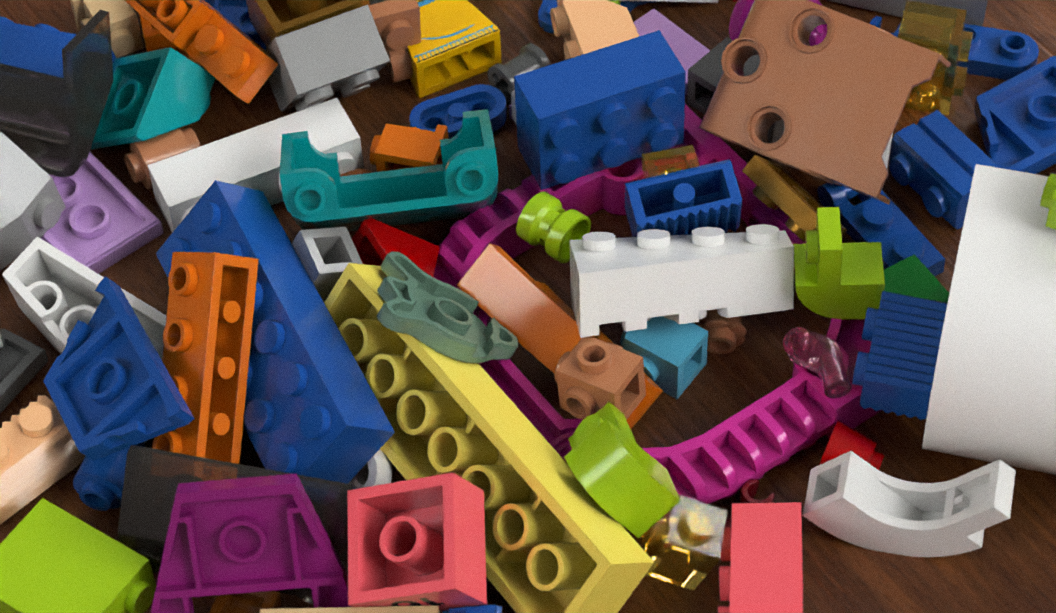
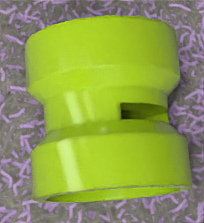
M540 192L533 196L523 208L516 225V234L530 245L537 246L541 244L545 246V252L548 256L560 263H567L570 261L569 240L583 239L584 234L590 233L591 220L576 209L566 211L562 208V203L559 199L547 192Z

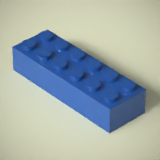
M215 180L155 254L167 277L171 270L173 252H215L259 259L243 426L269 476L297 473L311 503L330 504L389 440L395 431L263 191Z

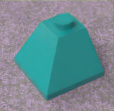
M171 47L116 58L81 143L88 150L140 142L197 122L210 105V92L216 78Z

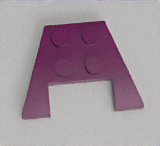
M297 473L178 483L151 613H194L192 597L311 588L314 608L352 607L348 605V574Z

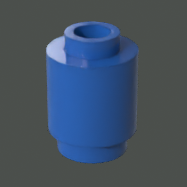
M145 442L95 461L85 456L73 479V486L79 494L80 500L88 507L99 511L122 507L145 462V454L143 452Z

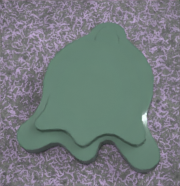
M393 251L386 255L381 263V269L388 277L384 278L378 287V293L385 301L377 315L379 322L383 326L395 332L411 335L435 351L466 363H482L492 359L506 360L513 356L518 348V339L495 318L486 327L473 314L479 303L476 299L462 290L428 275L400 252Z

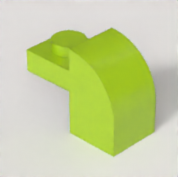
M818 207L816 230H806L805 244H793L797 296L805 307L821 316L843 320L865 319L868 307L879 309L882 291L885 290L881 242L842 243L839 207Z
M610 402L606 403L596 414L589 415L583 419L576 428L575 433L568 438L572 450L565 456V460L577 480L599 506L637 538L641 537L681 501L668 470L637 445L625 415Z

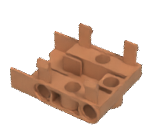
M754 0L739 37L729 43L723 51L721 59L723 73L699 128L831 184L847 187L889 205L891 200L880 194L888 177V171L882 158L912 88L930 80L937 64L949 68L951 63L937 52L900 39L881 28L809 0ZM827 24V34L824 40L818 45L810 46L809 38L813 29L819 25ZM759 54L760 63L757 70L749 76H744L743 68L747 59ZM783 120L785 125L783 135L776 142L769 143L767 138L769 128L776 121Z

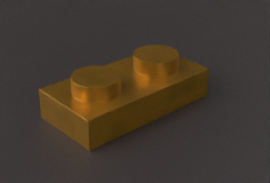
M754 155L742 170L756 184L752 190L753 194L771 209L777 211L780 208L790 218L785 223L786 226L796 236L805 241L806 230H816L817 208L823 206L783 167L758 155ZM841 224V235L843 236L847 229Z

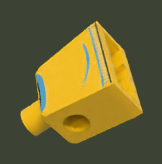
M416 0L420 7L421 43L407 46L413 70V76L410 80L419 99L486 72L494 64H502L500 30L468 0Z

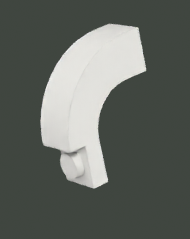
M849 451L811 469L802 516L831 535L869 550L910 557L958 555L982 548L984 529L1010 519L1016 470L999 459L952 480L938 483H917L889 476L873 467L854 452Z

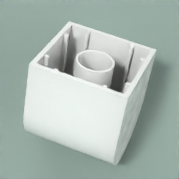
M979 164L975 165L939 345L922 449L988 462L1000 459L1009 466L1056 475V230L1045 226L1049 209L1040 206L1043 190L1049 176Z

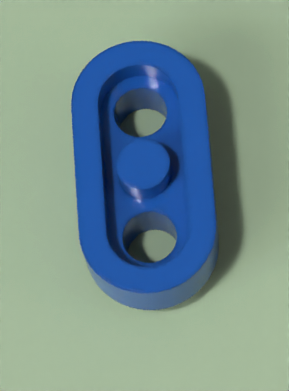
M955 24L942 32L938 53L951 63L950 70L1009 80L1037 65L1039 48L1031 37L1020 32L971 24Z
M485 84L473 85L419 103L410 113V127L435 132L437 124L445 125L448 128V137L451 139L459 132L462 126V112L488 109L492 132H495L504 125L507 118L506 98L494 86Z

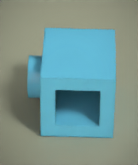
M664 316L653 317L647 321V329L623 331L620 343L623 349L642 356L644 373L664 393L675 399L680 397L707 364L708 331L694 323L679 325L677 322L669 320Z

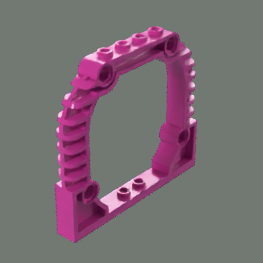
M685 104L684 143L673 146L666 151L655 152L625 162L618 167L607 168L577 178L572 182L558 184L543 190L540 189L532 174L522 180V185L513 190L507 188L498 193L496 200L490 207L486 206L485 208L478 209L463 220L456 221L450 228V233L438 245L440 248L433 278L460 289L457 286L458 282L489 244L500 246L512 259L536 246L530 245L518 237L516 225L525 205L533 196L540 192H547L559 199L562 203V208L566 211L576 209L582 214L589 216L601 209H605L612 214L626 215L625 183L697 167V159L700 166L730 159L742 196L740 218L746 222L747 227L758 224L773 225L778 227L779 231L785 230L792 244H805V241L796 236L786 226L785 223L790 218L780 208L777 211L771 209L753 194L752 190L756 184L742 171L747 163L720 137L700 129L699 126L702 120ZM477 306L473 314L487 327L490 322V316ZM831 318L830 327L825 339L810 340L803 343L797 349L794 356L793 375L789 381L706 433L671 447L642 448L668 470L681 500L665 515L671 514L672 510H700L707 508L708 504L717 500L728 499L737 494V491L742 488L745 482L751 479H761L764 473L775 466L783 465L800 450L810 448L822 436L826 435L830 439L838 420L854 429L882 411H874L871 407L867 409L862 408L860 400L863 386L852 384L858 351L870 353L872 342L862 340L865 319L843 320ZM492 359L479 363L566 462L565 456L572 450L568 438L575 433L576 428L583 419H563L510 359Z

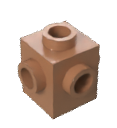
M592 336L583 337L571 352L564 353L557 363L554 379L558 386L560 408L568 411L576 418L585 419L589 415L596 414L606 403L610 402L625 415L627 420L646 396L643 357L624 350L617 344L607 343Z

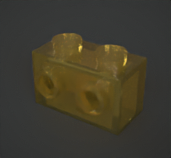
M906 1L898 38L941 54L951 65L947 68L937 64L930 80L912 88L904 108L931 113L938 110L943 115H949L953 96L963 97L968 67L959 66V61L968 62L973 40V32L964 31L967 10Z

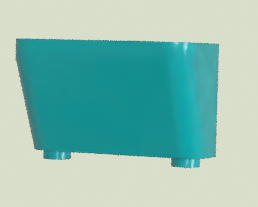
M488 109L462 112L463 120L459 132L451 139L440 140L443 164L340 176L337 152L327 153L326 155L318 151L311 144L308 131L282 134L280 181L285 206L302 230L346 227L348 231L358 230L362 222L370 218L389 226L467 217L478 209L485 208L486 206L490 207L497 198L499 173Z

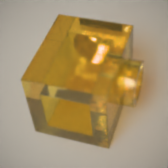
M678 494L681 501L642 535V542L645 543L644 551L654 561L646 575L694 591L720 560L727 510Z

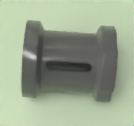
M528 43L521 47L519 55L504 65L497 63L491 66L487 72L491 86L498 88L504 94L506 104L511 105V92L515 90L514 76L551 65V62L540 47Z

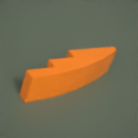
M489 244L457 284L463 292L479 302L478 306L492 319L495 318L503 327L511 331L518 339V343L553 373H555L561 356L566 352H571L582 339L579 335L573 310L545 283L535 281L500 246ZM600 329V335L592 336L604 342L613 343ZM645 373L646 396L627 419L630 429L634 427L663 392Z

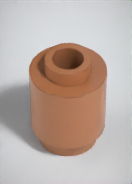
M191 127L182 130L178 128L145 141L130 143L131 153L125 154L126 167L134 183L142 182L146 189H151L153 187L148 165L200 147L201 145Z

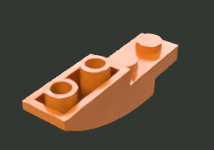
M124 0L169 41L188 53L229 91L247 104L252 101L278 66V63L265 53V50L204 0Z

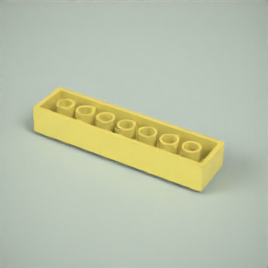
M348 263L324 304L395 431L380 448L405 480L453 472L484 490L486 577L516 613H618L654 564V561L626 529L588 494L564 459L479 363H466L450 358L435 351L413 336L392 331L379 322L377 315L385 301L379 295L378 287L383 279L388 277L382 271L381 266Z

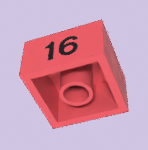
M453 472L347 490L349 606L439 605V611H445L448 608L487 605L484 490Z

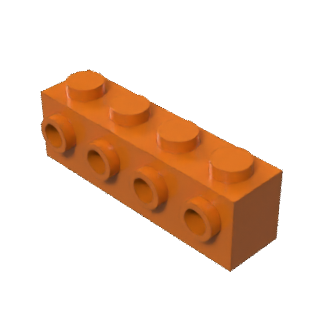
M215 252L172 253L171 270L168 276L169 295L166 325L163 331L164 348L162 362L195 419L188 425L154 438L152 444V475L212 481L238 478L259 259Z

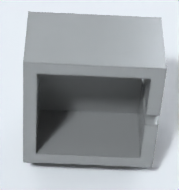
M368 5L276 37L264 51L278 63V66L269 76L268 81L281 112L294 107L296 112L315 106L334 96V93L337 91L341 92L343 98L360 93L370 88V83L380 79L378 72L390 62Z

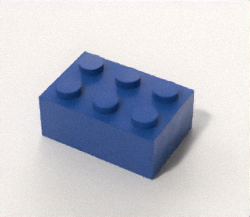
M660 30L514 76L518 149L541 190L558 184L569 183L577 178L607 168L618 167L625 162L655 152H663L673 146L684 143L686 71Z

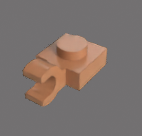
M387 0L368 5L390 59V62L386 65H390L393 83L412 78L413 70L407 46L421 43L420 7L417 1Z

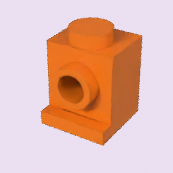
M386 123L382 134L375 135L372 140L370 163L376 165L377 172L443 164L440 140L449 139L448 128L445 125L437 124L434 132L416 127Z

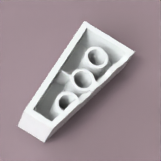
M752 225L746 228V232L725 233L723 229L717 227H700L693 229L692 235H670L665 230L648 229L638 232L637 237L615 238V235L609 232H590L584 234L583 239L569 240L571 305L580 338L600 335V324L621 323L622 329L627 332L647 329V321L653 317L664 316L680 325L699 322L700 319L706 317L707 310L717 309V313L720 316L726 318L794 309V245L785 230L779 231V228L773 225Z
M36 237L2 274L19 308L60 355L64 351L67 338L77 321L80 320L88 325L103 299V296L95 291L100 281L104 278L103 276L39 237ZM122 289L162 360L164 348L163 331L166 325V315Z

